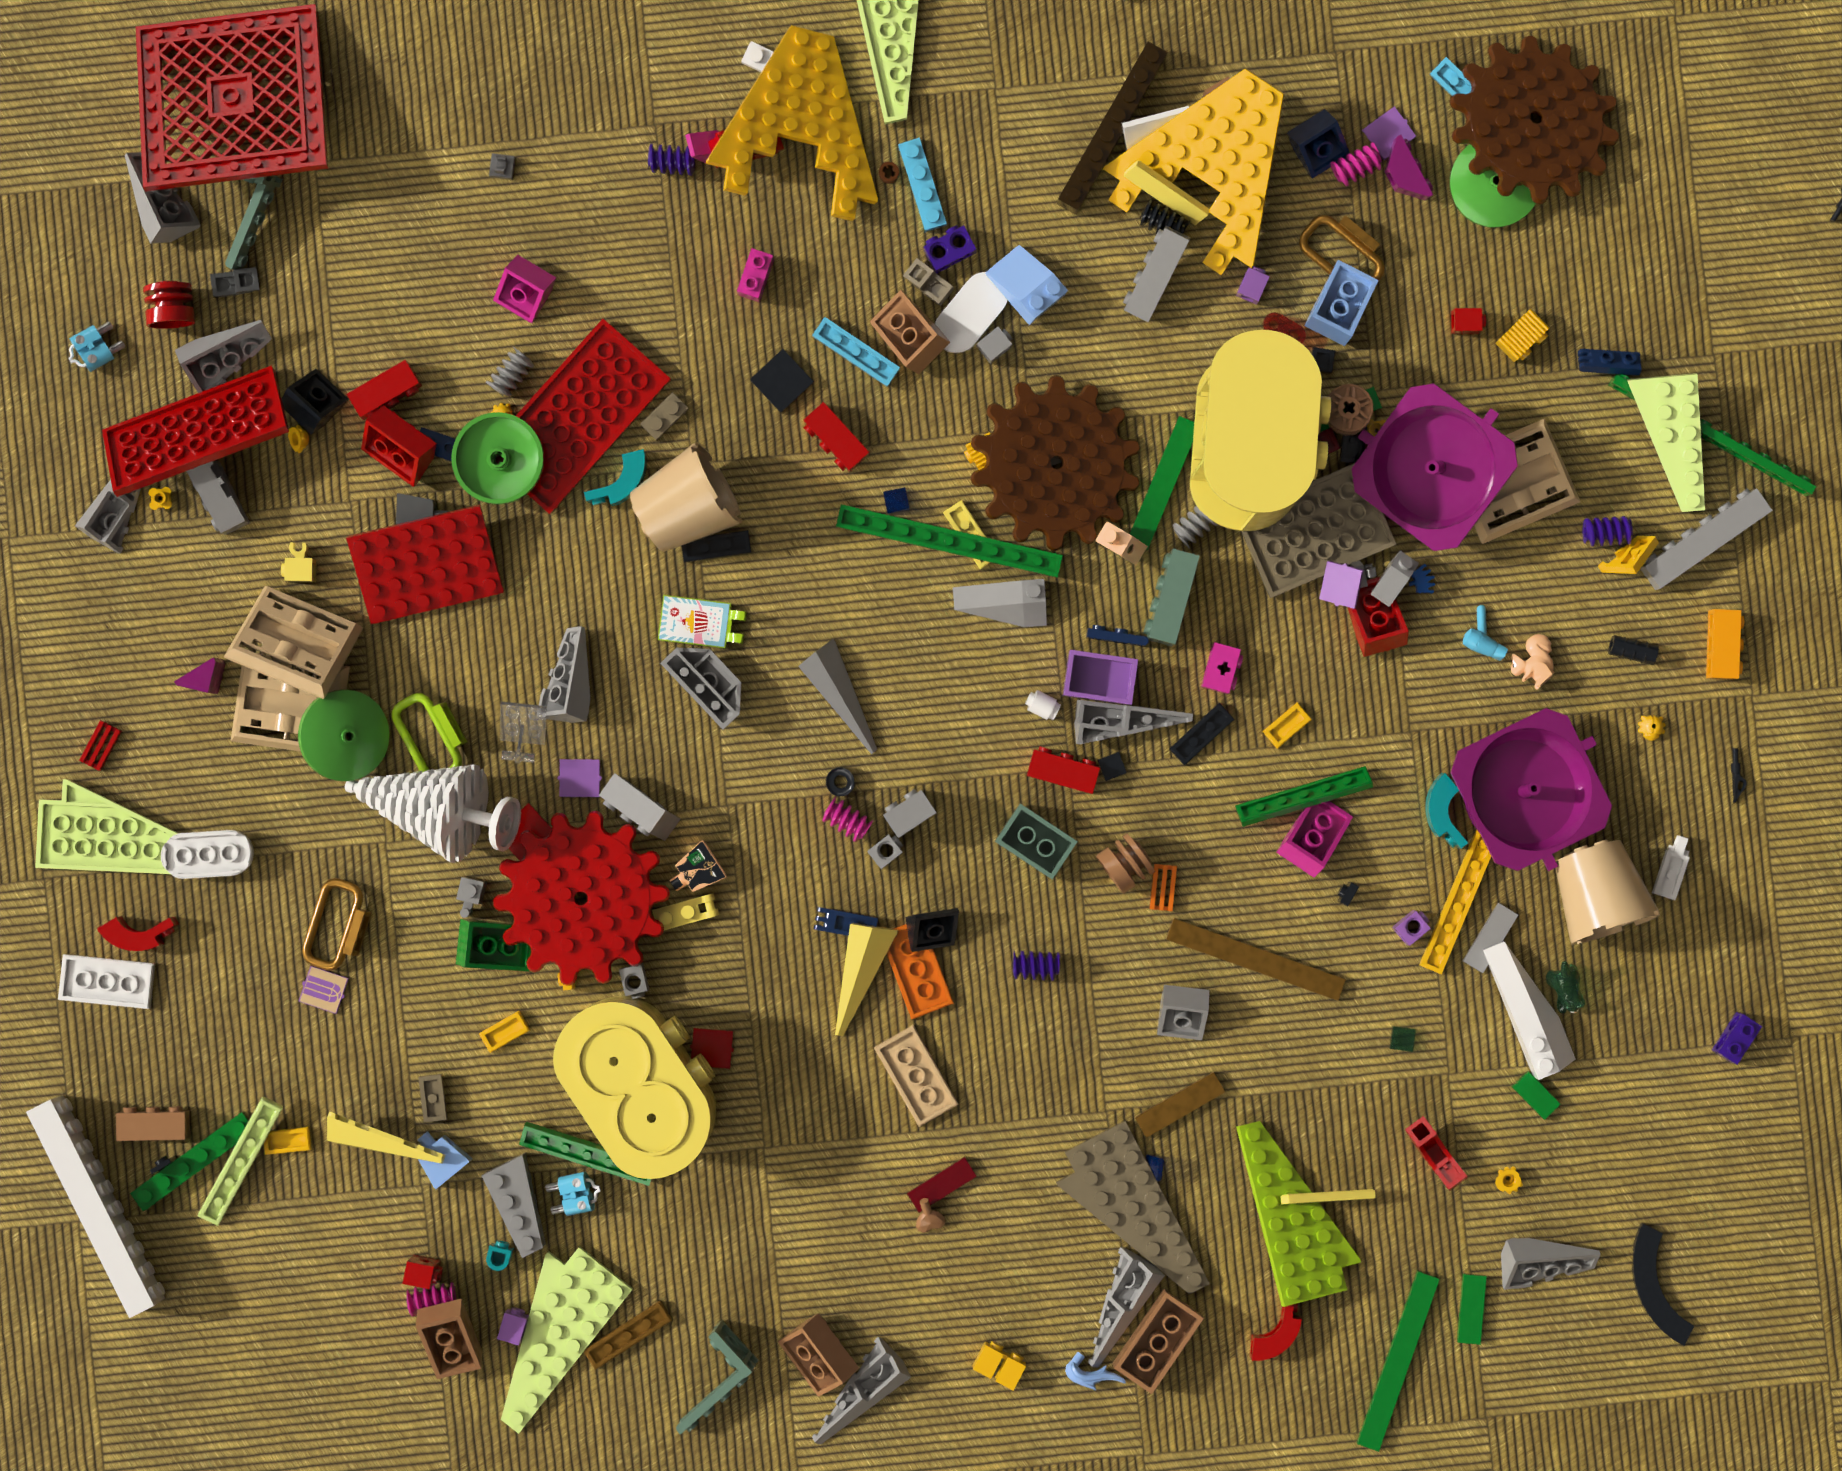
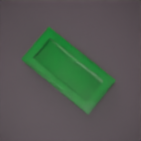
M1529 1071L1511 1086L1543 1120L1561 1105Z

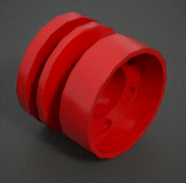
M160 281L145 285L143 293L149 296L144 298V302L155 305V307L145 311L146 326L156 329H172L194 325V308L183 305L193 300V296L187 294L192 291L191 283Z

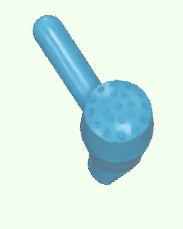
M1479 605L1477 607V630L1470 628L1465 633L1463 645L1474 652L1500 661L1505 657L1508 648L1487 636L1486 607Z

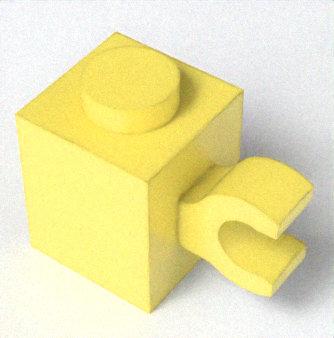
M291 542L289 550L295 558H285V563L281 565V575L284 577V581L316 583L317 560L306 558L308 552L307 543H302V550L297 552L295 550V543Z

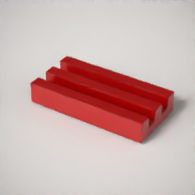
M100 720L79 761L101 771L122 731ZM105 727L106 729L89 760L88 757L96 741L98 740L103 728ZM113 731L114 734L112 738L110 739L98 764H96L95 760L97 759L110 732Z

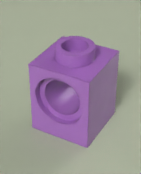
M1248 268L1236 296L1257 305L1270 276L1265 275L1266 271L1261 268Z
M1412 910L1392 927L1408 946L1431 929L1427 924L1430 921L1422 911L1418 913L1415 910ZM1412 920L1418 923V929L1414 933L1409 932L1407 927L1408 923Z
M512 1307L511 1310L507 1309L504 1313L497 1339L520 1345L529 1315L524 1314L525 1311L520 1308Z

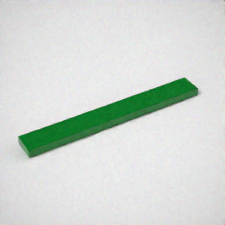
M1418 1270L1416 1272L1356 1442L1358 1445L1378 1452L1380 1450L1440 1280L1435 1276Z

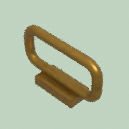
M1328 215L1317 216L1302 231L1299 237L1301 251L1329 275L1334 266L1308 245L1309 237L1321 224L1328 225L1374 263L1376 270L1371 277L1377 279L1378 282L1382 278L1385 270L1384 262L1374 252L1380 243L1346 215L1340 222H1337Z
M333 878L323 884L302 947L303 958L310 965L331 971L342 965L346 954L359 956L372 912L361 910L363 894L361 889L354 883ZM337 887L351 892L354 895V901L337 955L333 961H326L314 957L311 949L329 892L332 888Z

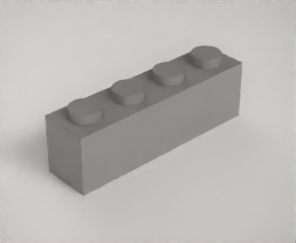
M1168 226L1164 230H1158L1153 240L1157 243L1154 251L1149 250L1143 261L1147 265L1143 272L1138 271L1133 281L1137 285L1133 292L1128 291L1123 301L1126 304L1124 311L1149 322L1190 237Z

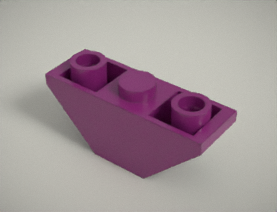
M1399 135L1393 141L1384 172L1395 192L1426 201L1433 195V186L1429 179H1425L1421 173L1423 170L1421 163L1417 158H1413L1410 152L1412 147L1406 138L1403 139L1402 135Z

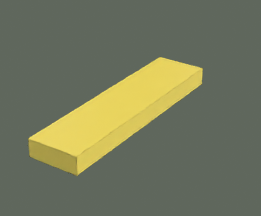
M1137 160L1125 171L1123 177L1180 216H1184L1193 225H1197L1209 215L1208 207L1141 161Z
M1373 1189L1286 1194L1281 1196V1204L1374 1199L1376 1196Z

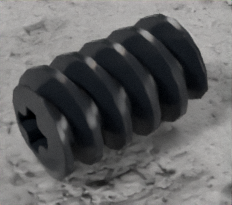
M1152 198L1140 216V226H1144L1148 222L1149 231L1157 227L1156 234L1159 229L1164 230L1166 226L1184 234L1190 221L1183 224L1184 216L1176 220L1175 211L1167 215L1168 207L1160 211V203L1158 202L1152 206Z

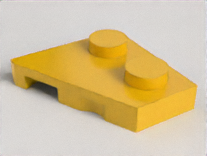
M1636 536L1632 539L1630 545L1627 544L1614 553L1616 558L1609 563L1602 561L1598 567L1602 573L1637 574L1659 542L1656 536Z

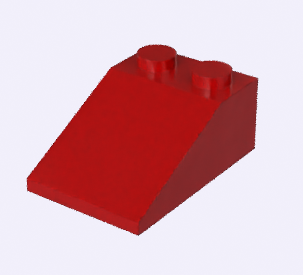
M1380 577L1367 580L1368 586L1359 590L1356 608L1348 607L1356 639L1364 657L1402 647L1408 643L1409 631L1396 599L1388 607L1371 595Z

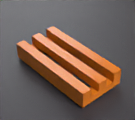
M1154 864L1155 872L1152 877L1149 909L1173 911L1177 866ZM1158 869H1163L1159 905H1155ZM1167 870H1171L1168 906H1164Z

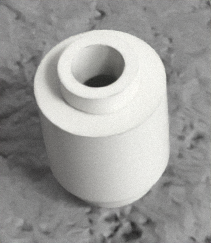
M1039 690L1035 693L1031 692L1025 703L1028 705V711L1046 720L1048 718L1054 720L1061 704L1057 703V699Z

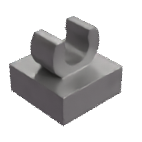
M492 153L489 176L491 178L513 180L515 156Z
M1359 560L1350 564L1351 567L1364 570L1360 588L1368 586L1366 578L1377 576L1372 563L1363 565Z

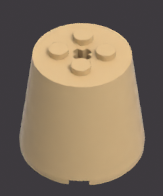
M699 442L692 444L630 492L632 509L641 523L644 534L662 552L742 523V519L737 517L741 514L738 503L720 468L714 469L710 463L713 460L712 456Z
M1606 839L1595 843L1591 847L1585 845L1574 849L1573 852L1565 854V857L1556 861L1558 865L1556 873L1571 945L1606 937L1624 931V925L1634 922L1638 926L1660 916L1656 904L1621 840L1608 842Z

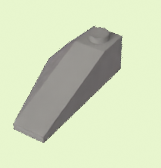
M580 626L566 629L557 652L559 660L554 669L551 668L549 672L551 680L547 689L543 688L540 695L537 712L538 718L569 723L587 721L590 705V687L585 627Z

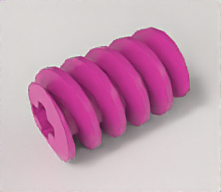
M1371 142L1370 148L1365 145L1362 147V152L1358 149L1355 150L1354 156L1348 153L1346 160L1340 157L1337 163L1332 161L1331 169L1339 182H1343L1347 187L1349 186L1348 178L1357 182L1356 175L1359 174L1362 178H1365V170L1373 174V166L1380 171L1382 161L1377 147Z
M835 796L824 812L822 821L826 822L831 819V827L839 824L838 832L847 829L845 836L849 837L854 834L853 842H857L863 838L873 820L866 824V815L859 819L858 810L851 814L852 806L849 805L843 808V800L836 804L837 796Z
M444 1283L441 1284L440 1291L437 1290L435 1285L432 1286L431 1292L423 1288L422 1293H419L418 1288L414 1287L413 1294H410L407 1289L408 1311L412 1317H415L417 1309L456 1300L454 1283H450L448 1290Z

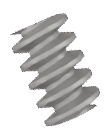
M515 347L513 348L516 354L507 353L511 360H502L505 368L497 366L496 369L499 375L491 374L494 382H485L502 396L511 397L512 393L509 388H518L514 381H523L520 373L528 375L529 372L525 367H534L532 361Z
M1197 505L1194 507L1195 514L1190 511L1187 513L1189 520L1182 517L1180 518L1181 525L1173 524L1176 535L1188 548H1190L1188 545L1189 540L1196 543L1195 535L1203 537L1202 529L1208 532L1211 531L1209 523L1215 526L1218 525L1204 515Z

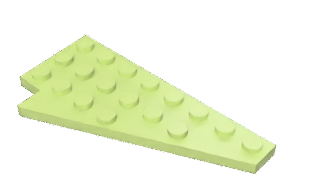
M63 779L62 800L39 799L35 868L170 874L162 865L161 850L169 838L179 833L69 779Z
M580 1246L566 1264L550 1251L546 1253L501 1417V1420L518 1434L633 1289Z

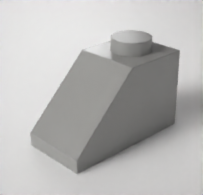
M1399 551L1386 567L1371 595L1390 607L1419 563L1402 551Z

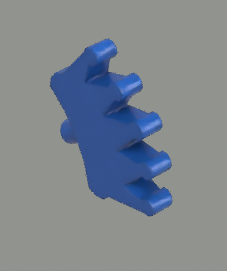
M1423 564L1413 572L1412 578L1414 581L1409 582V586L1415 585L1416 593L1432 594L1434 590L1427 588L1435 586V583H1428V581L1435 577L1426 576L1431 570L1422 571L1426 567V564Z

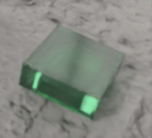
M1392 1026L1389 1048L1413 1052L1416 1029Z

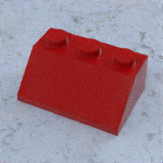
M383 405L365 421L361 450L414 487L434 459L437 443Z

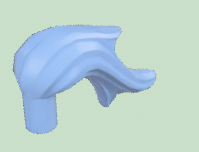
M1079 1352L1066 1365L1065 1372L1071 1381L1096 1390L1095 1384L1106 1380L1126 1384L1123 1377L1114 1372L1107 1371L1106 1365L1092 1372L1081 1370L1078 1366L1085 1357Z

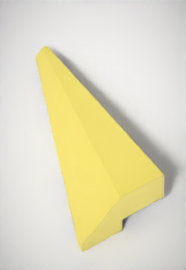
M858 923L850 924L835 1035H845L884 957L897 936L898 930Z
M329 1112L327 1116V1141L441 1164L446 1156L445 1154L335 1113Z

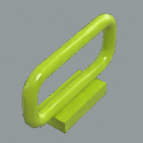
M415 693L399 701L392 710L393 723L419 771L424 772L429 770L401 719L402 710L416 702H421L425 706L453 758V764L448 768L462 765V757L457 747L467 743V740L446 702L434 706L428 696L422 693Z

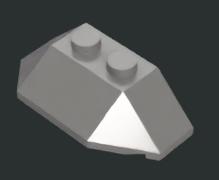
M676 648L660 663L723 730L740 715L741 681L710 649Z

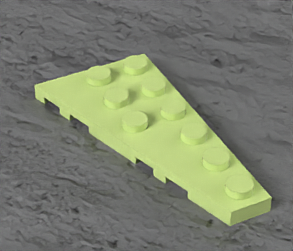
M857 0L885 125L907 120L919 0Z
M1698 374L1627 379L1681 511L1705 510Z

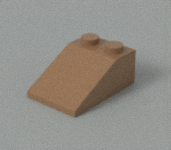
M902 290L870 321L871 325L904 366L917 374H920L950 343L934 322Z

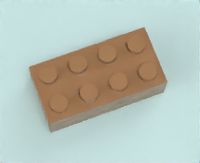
M1164 1288L1112 1363L1114 1369L1153 1394L1204 1317L1200 1312Z

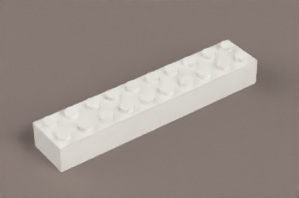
M63 1095L50 1099L26 1113L128 1317L131 1318L164 1300L165 1290L162 1284L156 1281L153 1275L155 1273L154 1268L149 1261H146L143 1255L144 1248L139 1241H136L133 1235L134 1228L130 1221H126L123 1215V1206L119 1200L116 1201L112 1193L114 1192L113 1186L109 1180L105 1179L102 1173L104 1171L103 1166L98 1159H95L92 1153L93 1146L88 1139L85 1140L81 1132L83 1131L82 1124L78 1119L74 1118L71 1112L73 1110L71 1102L64 1098Z

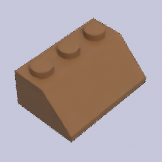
M819 1313L805 1320L778 1341L818 1397L845 1383L859 1369L854 1359L848 1354L840 1340L834 1335Z

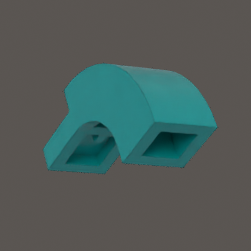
M642 449L622 454L623 470L618 480L609 486L584 492L586 501L588 503L592 502L593 505L606 503L605 499L609 498L610 504L615 506L628 500L630 492L644 480L647 469L646 451Z
M1441 773L1433 781L1426 797L1425 811L1427 822L1436 837H1441L1445 833L1447 836L1444 839L1452 848L1456 846L1458 849H1462L1468 842L1452 824L1448 814L1449 803L1459 790L1446 773Z

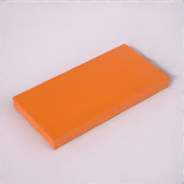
M904 924L894 928L898 930V934L894 938L887 956L911 1020L954 1004L934 949L912 952L907 925Z

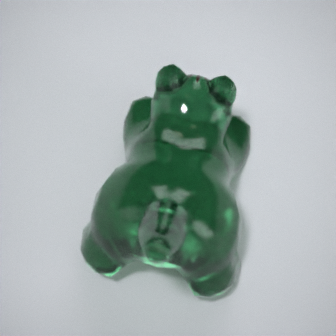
M1563 961L1561 970H1550L1547 973L1546 983L1557 993V1009L1559 1013L1564 1014L1567 1010L1571 1013H1576L1585 1006V1000L1579 989L1580 974L1575 965Z

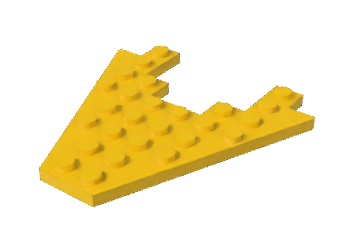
M791 25L710 153L706 164L726 168L723 191L745 196L748 194L753 153L773 157L776 152L777 136L818 146L815 168L836 173L831 216L853 221L856 216L857 200L876 204L878 197L835 38L831 35Z
M1245 68L1105 165L1103 170L1120 180L1108 200L1125 212H1129L1142 189L1123 176L1125 171L1137 160L1171 183H1174L1184 168L1220 192L1208 212L1227 224L1202 263L1220 275L1224 273L1233 257H1236L1252 268L1255 264L1284 93Z

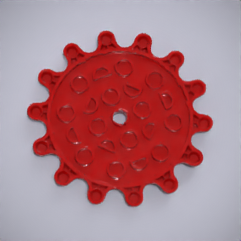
M591 811L587 815L585 824L579 828L571 826L565 814H554L551 818L552 832L549 836L539 837L531 830L523 831L520 835V842L526 850L524 858L520 861L505 859L499 865L501 874L508 877L512 882V888L508 893L497 895L493 900L496 910L510 912L514 917L513 925L503 934L504 942L511 946L524 942L530 946L531 955L527 960V968L532 972L540 971L547 963H555L560 969V981L566 986L573 985L576 982L577 975L582 969L591 970L599 983L606 984L612 979L611 965L615 960L623 959L631 966H639L643 962L644 957L638 948V940L644 935L659 937L664 932L662 922L656 920L651 914L654 904L665 902L670 897L668 887L665 885H655L649 879L650 871L660 863L659 854L655 851L638 854L633 850L632 843L637 834L636 828L633 825H623L618 832L613 834L605 831L603 826L604 817L599 811ZM578 892H584L588 897L584 905H579L575 902V895Z

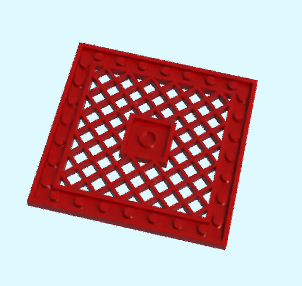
M316 4L135 27L142 179L145 192L328 169L318 10ZM284 35L291 38L285 45L279 42ZM262 38L266 39L268 42L262 48L256 45ZM239 41H242L245 45L240 51L233 48ZM218 43L223 48L215 54L211 50ZM196 46L200 51L193 57L189 52ZM275 46L280 51L273 57L268 52ZM294 46L296 47V54L291 51ZM172 49L178 52L172 59L166 57ZM253 49L257 54L250 60L246 55ZM229 52L235 55L229 62L223 59ZM287 54L292 59L284 65L280 61ZM208 55L212 59L205 66L200 61ZM185 57L189 62L182 68L178 63ZM263 58H266L269 62L264 68L257 65ZM162 60H163L165 63H167V65H166L163 69H162ZM242 60L246 65L239 71L235 66ZM220 63L224 68L216 74L212 70ZM296 65H297V74H296L294 71H292V69H293ZM197 66L201 71L194 77L190 72ZM277 66L281 71L274 77L269 72ZM173 69L179 72L173 79L167 77ZM252 69L259 72L255 77L250 72ZM288 74L293 79L286 86L281 81ZM207 75H210L211 77L206 78L207 85L201 82ZM186 77L190 82L183 88L179 83ZM266 77L270 82L263 88L258 84ZM163 80H164L166 83H168V85H167L164 89H163ZM297 85H298V93H296L295 91H293V89H294ZM198 86L203 90L195 97L191 92ZM278 86L282 91L275 97L271 94V91ZM174 89L180 92L174 99L168 97ZM254 89L260 92L256 97ZM288 95L295 98L289 105L282 102ZM187 97L192 102L184 108L179 104ZM206 97L208 105L202 102ZM267 97L272 102L264 108L260 103ZM164 100H165L167 103H169V105H168L165 109H164ZM298 105L300 109V114L295 111ZM197 106H200L204 110L196 117L192 112ZM277 106L284 109L278 117L272 114ZM177 109L181 113L173 120L169 115ZM256 109H257V110L260 111L261 113H260L259 116L254 120V119H252L251 117H256ZM289 115L296 118L290 125L283 122ZM188 117L193 122L187 128H184L181 123ZM207 117L212 122L209 126L203 122ZM268 117L273 122L265 128L261 124ZM165 120H166L168 123H170V125H169L166 129H165ZM245 120L250 125L243 132L238 127ZM223 123L227 128L222 134H219L215 130ZM300 125H301V134L296 131V129H297ZM200 126L205 130L197 137L193 132ZM280 126L285 131L277 137L273 132ZM178 129L182 133L174 140L170 135ZM258 129L262 134L254 140L250 135ZM235 132L240 136L232 143L227 138ZM212 134L217 139L209 146L205 141ZM292 134L297 140L290 146L285 141ZM189 137L194 142L188 148H185L182 144ZM270 138L274 143L267 149L262 144ZM166 141H168L169 143H171V145H170L167 149H166ZM245 141H248L252 145L244 152L239 147ZM224 143L229 148L223 154H220L216 150ZM201 146L206 151L200 157H197L193 153ZM179 149L183 154L175 160L171 155Z

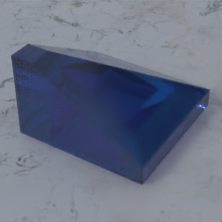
M905 487L883 492L887 514L910 510Z
M1147 1154L1146 1159L1157 1181L1162 1180L1163 1157Z

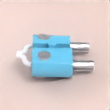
M110 322L98 328L92 325L69 338L72 345L69 348L71 355L68 359L71 364L76 363L80 367H87L92 372L113 360L112 354L125 348V344L119 341L107 347L101 335L113 329V325ZM73 348L76 349L77 353L82 358L84 364H81L78 360L73 359Z
M587 1172L561 1176L558 1178V1182L545 1186V1188H548L546 1189L547 1192L559 1190L560 1195L563 1196L562 1205L551 1207V1213L565 1212L567 1216L594 1211L597 1194L601 1192L600 1186L594 1184V1181L589 1178ZM591 1185H592V1187H593L594 1189H597V1190L594 1192V1197H593V1193H590V1189H589V1188L591 1187Z

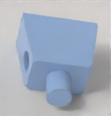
M427 1131L417 1139L423 1147L446 1155L442 1164L418 1159L435 1189L440 1187L472 1160L465 1151L446 1135L435 1141Z

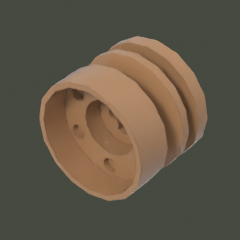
M1344 384L1335 388L1328 395L1331 397V413L1328 426L1336 433L1345 436L1361 432L1369 424L1373 413V401L1369 393L1361 386L1354 384ZM1344 404H1347L1348 406L1353 404L1354 413H1344Z
M1128 833L1122 836L1127 844L1126 847L1119 840L1115 841L1119 852L1115 854L1107 847L1096 855L1104 870L1123 894L1136 886L1132 875L1136 874L1140 879H1146L1141 871L1143 867L1150 875L1155 872L1151 859L1145 850Z

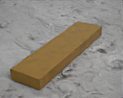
M1212 1072L1139 1114L1135 1119L1147 1138L1225 1093L1215 1073Z
M660 1300L588 1346L584 1350V1354L596 1370L672 1321V1318Z

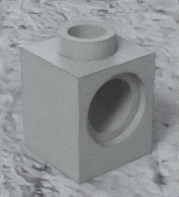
M997 327L981 339L976 347L991 364L1012 347L1010 341L1013 339L1006 329L1001 331Z
M888 834L867 852L882 869L902 853L900 848L903 847V844L895 835L891 838ZM883 844H890L893 847V854L891 856L884 857L880 853V848Z
M641 963L639 966L619 969L625 996L631 995L632 999L645 996L644 992L650 989L644 964ZM631 976H638L640 978L641 984L638 988L630 986L629 978Z

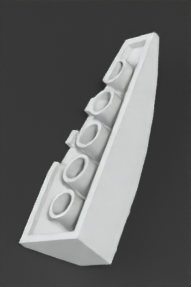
M1504 941L1484 949L1483 952L1532 1075L1540 1080L1560 1072L1576 1059L1559 1016Z

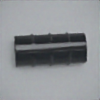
M1617 635L1612 636L1608 648L1609 655L1650 665L1655 664L1659 652V646Z

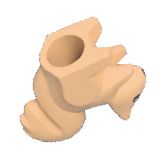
M1535 634L1526 641V650L1531 656L1526 661L1516 654L1511 656L1512 675L1519 676L1524 673L1522 682L1533 678L1536 681V690L1545 684L1555 673L1553 671V660L1549 655L1552 651V643L1547 636Z

